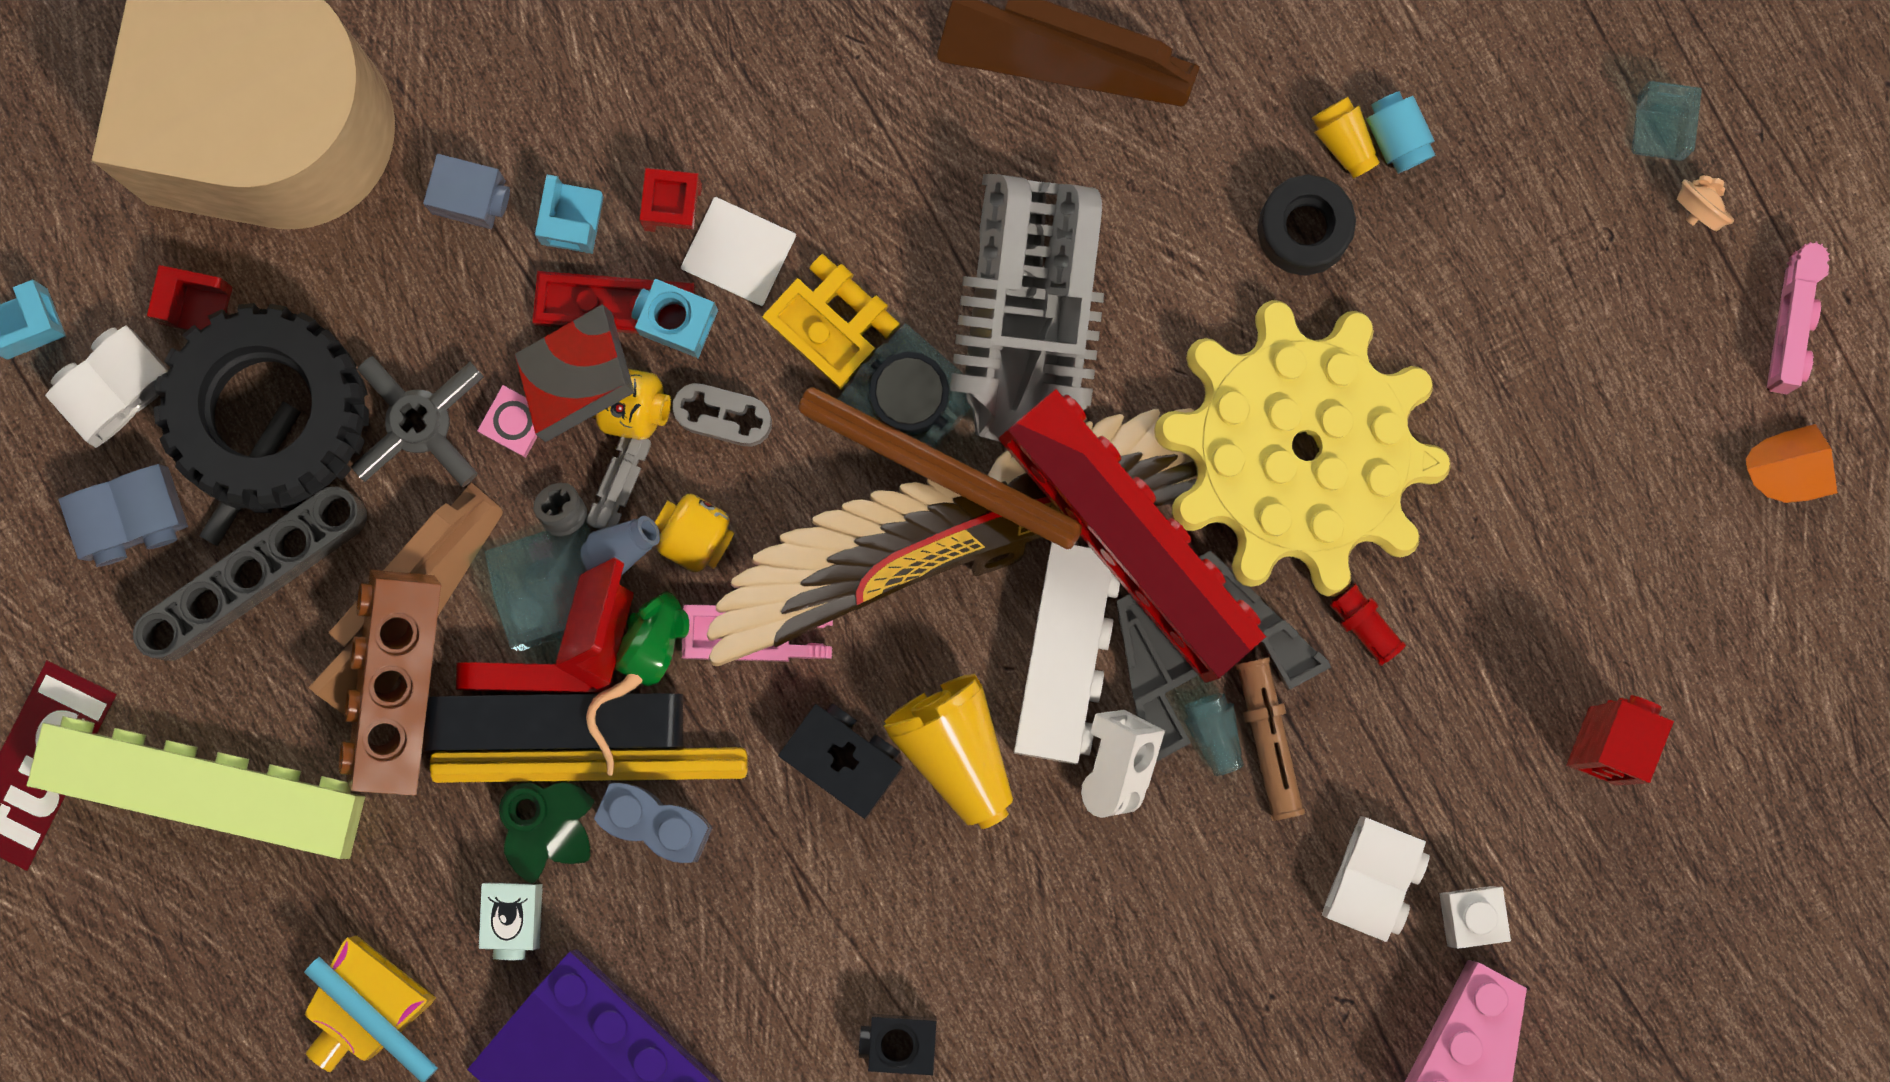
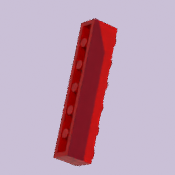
M1055 389L999 436V441L1061 513L1077 520L1081 524L1082 531L1080 536L1201 679L1205 683L1220 679L1266 638L1265 634L1258 627L1261 624L1258 615L1243 600L1236 601L1223 586L1226 583L1225 577L1215 564L1208 559L1201 560L1188 545L1191 542V538L1184 527L1173 518L1167 520L1153 504L1156 502V497L1150 487L1138 477L1132 479L1119 463L1122 458L1116 447L1104 436L1097 438L1084 422L1087 419L1086 414L1077 401L1069 395L1062 396Z

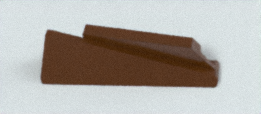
M952 0L937 52L938 60L943 63L1180 107L1187 104L1200 68L1197 64L1171 56L1173 49L1162 41L1045 0H1008L1005 10L980 0Z

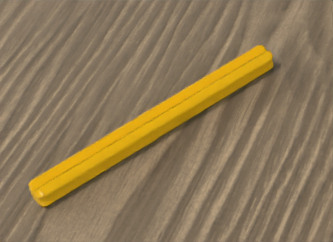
M742 747L610 749L613 756L614 769L613 774L609 776L607 774L606 759L601 749L435 751L431 754L430 776L432 781L436 783L743 779L748 772V755L746 749Z

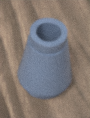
M641 516L638 519L593 531L581 547L583 564L589 571L615 557L624 562L623 575L653 546L659 543V529L651 518Z

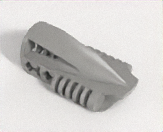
M983 174L982 185L986 186L980 223V252L977 277L963 276L962 286L975 287L974 297L961 296L960 305L973 307L972 316L959 315L957 324L971 326L970 336L956 334L955 344L968 346L967 355L954 354L953 358L954 364L966 365L965 374L952 373L950 384L951 391L966 393V400L973 409L975 433L977 436L1000 442L999 436L1055 389L1062 396H1071L1083 410L1087 406H1091L1093 389L1081 387L1082 378L1094 379L1095 369L1083 368L1084 359L1097 360L1098 351L1085 348L1086 340L1099 341L1100 331L1088 330L1089 321L1101 322L1102 312L1090 311L1091 302L1103 303L1105 294L1092 292L1102 216L1101 194L1096 188L1031 181L1022 177L1001 174ZM1046 195H1056V205L1046 204ZM1045 215H1054L1052 226L1045 225ZM1045 236H1050L1049 247L1044 246ZM1043 257H1046L1045 265L1042 267Z

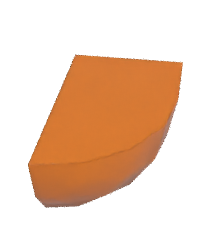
M1816 424L1766 438L1753 447L1746 457L1747 470L1753 485L1768 498L1789 503L1809 501L1838 493L1832 449Z

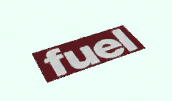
M46 660L0 751V858L28 871L66 796L27 786L42 724L60 725L62 716L95 723L92 733L97 734L117 695Z

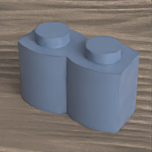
M160 464L133 471L109 482L94 485L58 499L77 558L84 561L94 560L96 567L110 565L126 559L127 554L125 550L140 543H144L146 549H154L173 543L177 540L175 532L188 527L169 467Z
M623 783L609 784L594 817L597 824L609 834L623 840L644 841L660 857L678 863L698 862L713 829L711 824L699 813L681 806L663 805L648 790Z

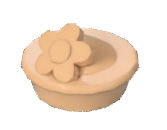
M1703 175L1699 177V180H1694L1693 183L1686 179L1682 181V188L1676 199L1691 213L1685 219L1688 223L1694 226L1700 220L1717 232L1725 225L1734 222V218L1725 210V205L1720 197L1725 192L1723 180Z

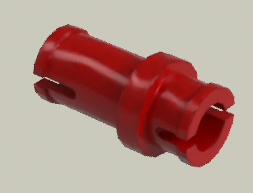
M1354 583L1343 594L1334 598L1329 606L1342 618L1339 623L1346 632L1352 630L1376 659V663L1382 666L1405 648L1406 643L1403 640L1401 641L1376 611L1379 605L1373 597L1367 599L1358 589L1357 584Z

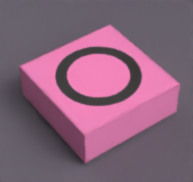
M502 385L477 431L526 458L538 437L534 431L526 397Z

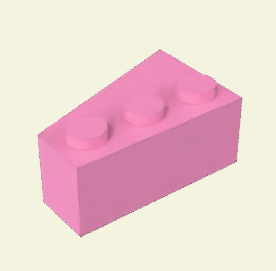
M1468 960L1405 1082H1512L1527 988L1479 962Z

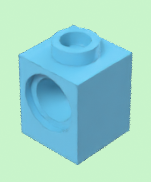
M655 279L650 291L643 288L639 293L631 318L638 320L635 329L640 336L699 359L717 315L718 308L715 302ZM676 304L686 309L685 321L678 328L669 330L659 326L658 316L666 306Z

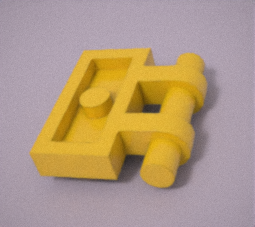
M821 254L809 268L823 281L814 292L797 278L766 311L762 318L841 390L876 352L875 347L862 335L873 326L881 335L888 339L898 329L900 323L886 311L888 305L877 295L872 298L852 280L854 274L843 264L836 266L824 254ZM837 295L857 312V315L849 323L827 305Z

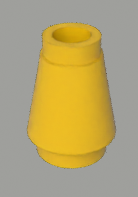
M1345 97L1312 117L1317 127V130L1314 131L1315 135L1341 165L1349 171L1353 179L1380 163L1375 155L1376 151L1360 106L1354 107L1349 97Z

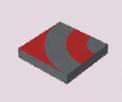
M603 304L515 354L534 431L544 442L553 439L635 393L613 314Z

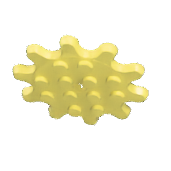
M1271 300L1264 303L1256 313L1255 323L1258 338L1255 347L1250 352L1233 354L1217 341L1208 338L1197 340L1187 351L1186 360L1188 367L1200 378L1204 385V402L1194 412L1171 411L1163 414L1156 421L1154 428L1158 444L1164 449L1189 455L1197 467L1195 484L1174 500L1171 514L1173 519L1178 521L1186 531L1199 530L1215 522L1224 523L1232 528L1237 536L1238 547L1231 567L1234 577L1242 585L1248 587L1261 585L1266 582L1273 566L1278 560L1284 557H1295L1307 565L1312 583L1320 594L1327 597H1336L1343 594L1349 588L1351 582L1349 555L1358 543L1373 542L1379 545L1386 553L1399 558L1409 556L1416 550L1419 545L1420 536L1416 526L1402 511L1400 503L1402 493L1411 484H1437L1444 480L1449 474L1451 467L1450 459L1442 448L1418 442L1411 435L1408 428L1410 412L1416 406L1424 403L1432 393L1433 383L1430 375L1424 369L1416 366L1406 367L1390 375L1375 370L1369 362L1367 355L1374 330L1372 322L1365 314L1358 311L1346 312L1338 318L1333 331L1328 337L1322 340H1312L1300 333L1296 326L1293 311L1286 303L1279 300ZM1307 432L1316 441L1319 452L1314 460L1304 461L1295 455L1292 449V441L1297 433Z

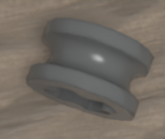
M560 482L549 485L537 495L534 501L536 517L542 523L546 532L552 536L562 537L572 534L584 524L587 517L585 503L578 495L576 489L568 483ZM563 505V512L558 514V507Z

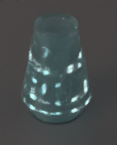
M1224 693L1212 694L1187 704L1184 708L1188 718L1184 720V723L1208 765L1211 766L1214 776L1228 774L1242 768L1244 763L1241 757L1242 752L1234 704L1227 702Z

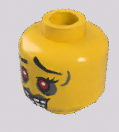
M628 369L635 393L591 418L596 419L597 426L605 434L644 440L654 433L658 425L664 426L670 414L671 399L669 395L664 394L662 382L656 374Z

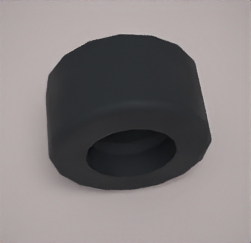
M1306 174L1289 178L1274 188L1260 212L1257 232L1262 250L1274 265L1287 273L1307 276L1324 272L1339 262L1354 238L1356 216L1352 201L1342 187L1326 177ZM1297 207H1314L1323 214L1327 224L1326 234L1323 239L1315 244L1304 245L1291 238L1287 231L1286 222L1290 212Z

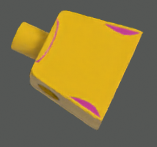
M358 936L345 939L330 965L335 972L400 1032L436 999L435 996ZM318 987L305 1012V1016L323 1031L306 1051L307 1057L325 1071L332 1072L348 1050L363 1061L369 1060L378 1054L384 1047Z

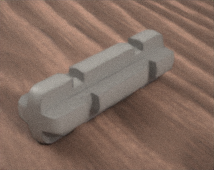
M620 437L615 448L620 453L617 458L612 456L596 496L601 498L598 504L592 503L586 517V522L590 526L600 530L619 523L622 514L618 513L619 507H626L641 471L637 464L639 460L645 461L650 450L651 441L649 439L637 440Z

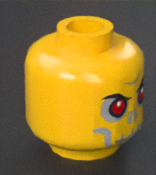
M686 494L677 505L667 500L655 520V524L660 532V541L656 545L657 551L664 557L694 573L702 571L706 566L714 569L735 533L728 529L730 518L725 511L695 494Z

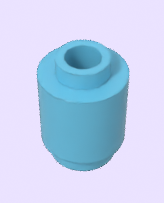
M1400 91L1371 105L1375 114L1366 118V121L1386 163H1393L1397 174L1436 156L1431 146L1435 140L1414 96L1403 99Z

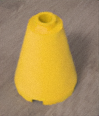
M968 674L941 684L940 686L943 691L929 697L923 693L901 706L884 721L886 723L884 728L889 738L966 825L978 823L980 829H986L1008 816L1009 813L1006 808L1013 802V797L983 686L975 674Z

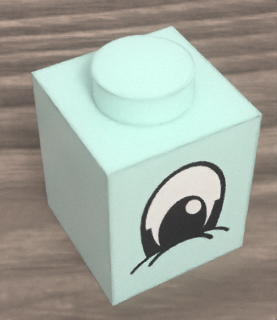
M482 883L479 949H493V959L525 960L526 950L540 948L542 884Z

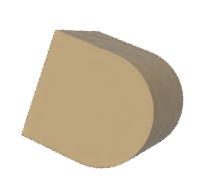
M126 0L92 162L147 205L276 229L310 228L332 221L358 205L377 184L387 166L393 148L395 135L394 108L389 90L379 70L330 5L324 0Z

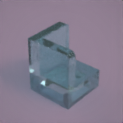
M1649 81L1638 93L1632 153L1683 161L1695 149L1702 88Z

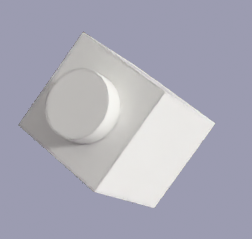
M1489 886L1439 893L1448 947L1459 949L1511 941L1503 887Z

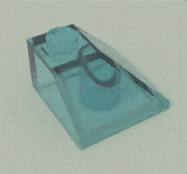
M586 519L584 524L570 535L562 537L552 536L548 532L543 531L485 551L493 597L510 648L522 651L563 637L579 576L588 571L581 558V547L591 533Z

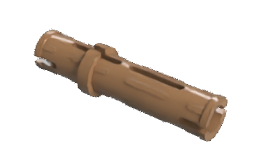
M1267 657L1236 664V669L1239 672L1247 711L1242 712L1244 721L1251 724L1260 770L1272 814L1270 815L1271 820L1276 821L1305 814V809L1302 807L1293 761L1281 716L1286 714L1284 703H1278L1269 664L1270 658Z

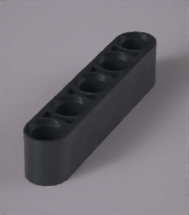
M598 694L428 697L422 751L600 749L587 727L586 720L588 707L592 699ZM625 694L601 704L596 711V725L608 744L609 749L683 748V694Z

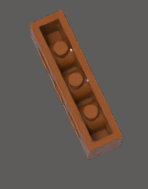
M370 569L369 583H360L357 616H365L362 637L354 636L350 661L351 669H358L356 690H347L344 712L345 721L352 722L350 742L341 743L338 763L339 774H346V780L351 791L417 795L441 583L435 575ZM395 617L407 620V631L400 639L386 641L380 637L381 627L387 620ZM391 670L401 674V683L393 692L379 693L374 690L375 680L381 673ZM387 723L395 727L394 737L387 744L373 745L368 742V735L376 725Z

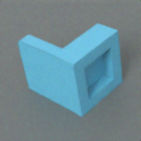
M547 174L535 236L541 245L593 254L604 198L602 192L562 184L558 176Z
M30 280L13 287L17 298L0 304L1 357L8 360L66 337L48 288L38 282Z

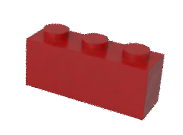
M1630 695L1629 700L1619 698L1618 701L1608 700L1605 704L1590 706L1566 766L1615 786L1650 783L1674 721L1659 715L1662 709L1660 705L1634 695Z

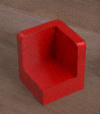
M645 168L639 219L644 231L655 232L656 226L694 230L697 197L701 196L702 183L698 173Z
M159 265L147 317L160 325L188 330L195 325L198 329L202 330L211 324L208 315L221 309L227 313L232 286L219 277Z

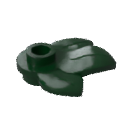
M566 782L553 784L544 789L536 784L520 783L505 792L499 805L501 821L508 829L504 853L508 863L522 879L529 883H535L541 876L548 858L554 862L565 864H579L589 861L591 854L590 839L585 827L578 819L583 817L592 808L595 802L593 798L579 786ZM525 799L533 801L536 805V814L530 820H524L518 814V805Z

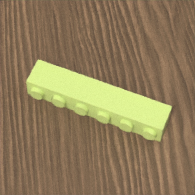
M62 716L60 725L42 724L27 782L28 787L337 859H350L365 796L351 793L347 781L321 776L319 786L299 781L301 774L299 770L269 764L268 772L262 773L247 769L249 763L247 758L218 752L216 761L196 757L198 749L196 746L166 740L164 749L144 745L146 738L144 734L114 728L112 737L92 733L95 723Z

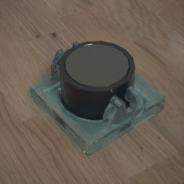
M906 323L888 343L885 342L875 350L870 361L860 367L853 382L837 398L909 436H914L913 438L934 449L938 447L972 408L966 400V393L950 390L952 373H963Z

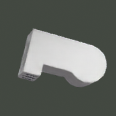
M1126 710L1095 714L1090 734L1100 738L1101 742L1093 772L1085 778L1081 791L1083 803L1091 814L1103 818L1134 812L1141 806L1146 790L1149 787L1165 730Z

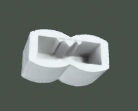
M126 325L119 330L116 328L108 329L97 337L91 345L93 352L79 365L70 363L59 370L51 380L53 387L45 395L81 437L95 448L114 436L137 412L159 396L154 392L158 376L166 377L169 371L142 339Z
M1360 816L1346 849L1342 865L1329 892L1322 916L1387 942L1391 932L1399 935L1410 910V905L1403 902L1406 891L1411 882L1417 885L1420 883L1428 866L1430 856L1423 853L1426 841Z

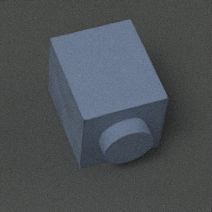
M437 154L423 204L433 215L492 230L495 217L502 218L505 214L510 196V187L504 186L506 180L499 169Z

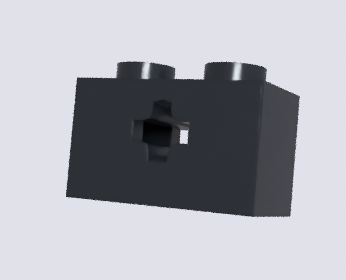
M831 703L826 711L815 704L781 750L778 757L863 819H867L902 771L903 767L895 762L901 752L876 734L868 742L851 730L857 720L834 703ZM849 743L853 744L856 747L853 757L859 761L858 765L854 770L843 767L839 772L835 771L832 767L836 759L830 754V751L835 745L844 749Z

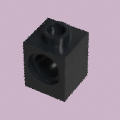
M873 1014L871 1026L861 1025L859 1058L869 1059L868 1072L933 1076L937 1018ZM893 1029L906 1031L913 1040L911 1053L901 1059L888 1056L882 1047L883 1036Z

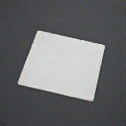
M714 197L681 265V269L763 306L796 238V234L720 198Z

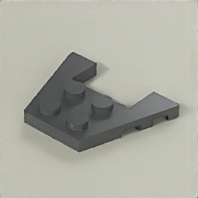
M1209 551L1199 556L1201 560L1208 559L1215 564L1224 575L1226 583L1223 586L1236 601L1243 600L1258 615L1261 621L1258 627L1266 636L1260 643L1263 645L1287 691L1331 668L1329 661L1298 635L1299 633L1289 623L1282 620L1260 599L1259 595L1250 587L1239 583L1234 577L1232 570L1215 554ZM1129 594L1116 601L1136 716L1165 730L1157 762L1191 743L1165 694L1198 676V674Z

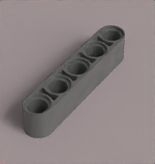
M327 487L319 491L143 614L133 629V640L137 649L143 655L164 661H175L184 657L355 537L364 528L367 521V509L363 501L355 494L340 487ZM338 500H347L350 505L348 520L340 526H331L327 519L329 507ZM295 530H302L306 536L304 551L298 556L288 557L284 550L286 537ZM258 561L262 567L261 580L256 586L245 588L240 580L241 570L248 562ZM213 591L218 598V608L211 617L202 619L197 612V602L204 593ZM169 622L174 630L173 641L167 648L159 650L153 641L154 631L160 624Z

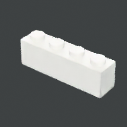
M1051 542L1014 754L1075 765L1078 764L1080 754L1090 755L1094 735L1090 734L1093 723L1085 722L1089 701L1099 703L1104 678V671L1095 670L1098 649L1108 650L1113 627V619L1104 618L1107 597L1117 598L1120 582L1091 548L1074 545L1071 549H1065Z

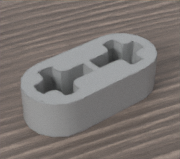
M692 383L679 390L673 400V413L676 420L685 430L695 434L752 447L761 444L768 438L772 430V418L768 408L762 401L751 396L705 384ZM697 395H703L706 406L720 411L718 418L702 414L697 422H691L690 414L687 410L683 409L685 401L694 402ZM747 408L755 409L756 418L763 422L760 429L751 428L748 436L741 435L739 424L725 420L727 412L743 416L746 414Z

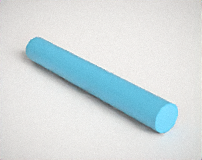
M318 957L305 970L304 973L420 1082H426L436 1072L438 1067L322 958Z

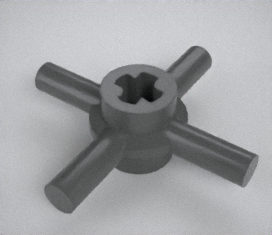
M374 356L366 359L358 367L357 370L389 405L385 418L388 434L351 466L364 482L401 450L410 453L430 451L461 487L469 484L478 475L475 469L446 438L450 426V417L447 409L484 378L471 361L434 393L425 390L405 392ZM415 411L422 416L424 415L423 421L427 425L421 432L412 427L413 424L408 418Z

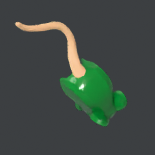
M668 591L643 604L639 608V612L629 615L627 619L629 629L627 634L622 637L614 667L615 671H619L626 677L620 683L595 696L587 710V727L602 750L606 759L607 774L609 776L613 774L614 761L609 746L596 725V711L601 704L625 695L639 684L648 687L658 683L670 665L676 638H685L689 632L688 614L681 609L676 597Z

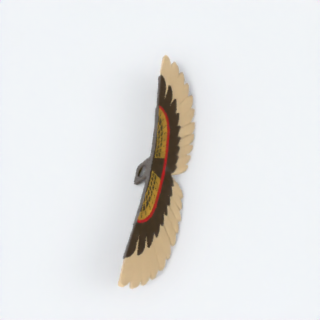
M1191 408L1175 410L1184 413L1194 412ZM1159 409L1141 413L1122 424L1124 419L1122 414L1106 417L1097 422L1094 427L1091 421L1085 422L1097 438L1104 436L1116 447L1122 458L1119 463L1131 478L1138 477L1150 487L1156 497V502L1153 503L1156 507L1172 504L1180 494L1188 491L1195 484L1197 467L1194 460L1185 453L1164 449L1155 438L1154 428L1156 421L1160 418ZM1009 451L1004 452L996 459L988 476L1059 511L1014 457L1011 458ZM927 479V485L919 482L901 484L899 487L901 493L883 490L875 491L870 494L871 501L863 499L852 500L844 503L842 510L825 511L812 518V523L818 527L795 529L780 535V542L782 544L767 547L753 555L752 563L758 566L746 569L734 577L731 581V586L738 589L726 594L716 605V611L723 614L717 616L710 623L707 638L711 641L721 640L713 647L709 660L713 666H721L770 646L778 647L851 611L861 609L898 590L970 561H974L972 566L974 576H980L1015 564L1022 559L1026 543L1041 538V536ZM1005 553H1011L1007 557L999 561L987 563L994 557H997Z

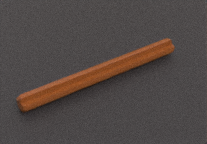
M814 387L808 388L799 402L798 410L804 416L1065 549H1071L1080 537L1082 526L1077 520Z

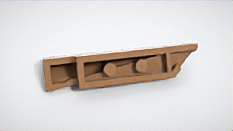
M473 483L469 484L451 506L445 503L433 513L383 571L435 575L441 583L439 615L503 515L501 507ZM357 601L329 632L345 649L309 686V689L343 715L345 712L347 690H356L358 669H351V648L354 636L362 637L365 617L357 616ZM399 617L387 620L381 627L380 637L386 641L400 639L407 631V620ZM391 670L381 673L375 680L374 690L379 693H390L401 674Z

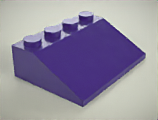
M578 949L570 951L467 1069L480 1082H721Z

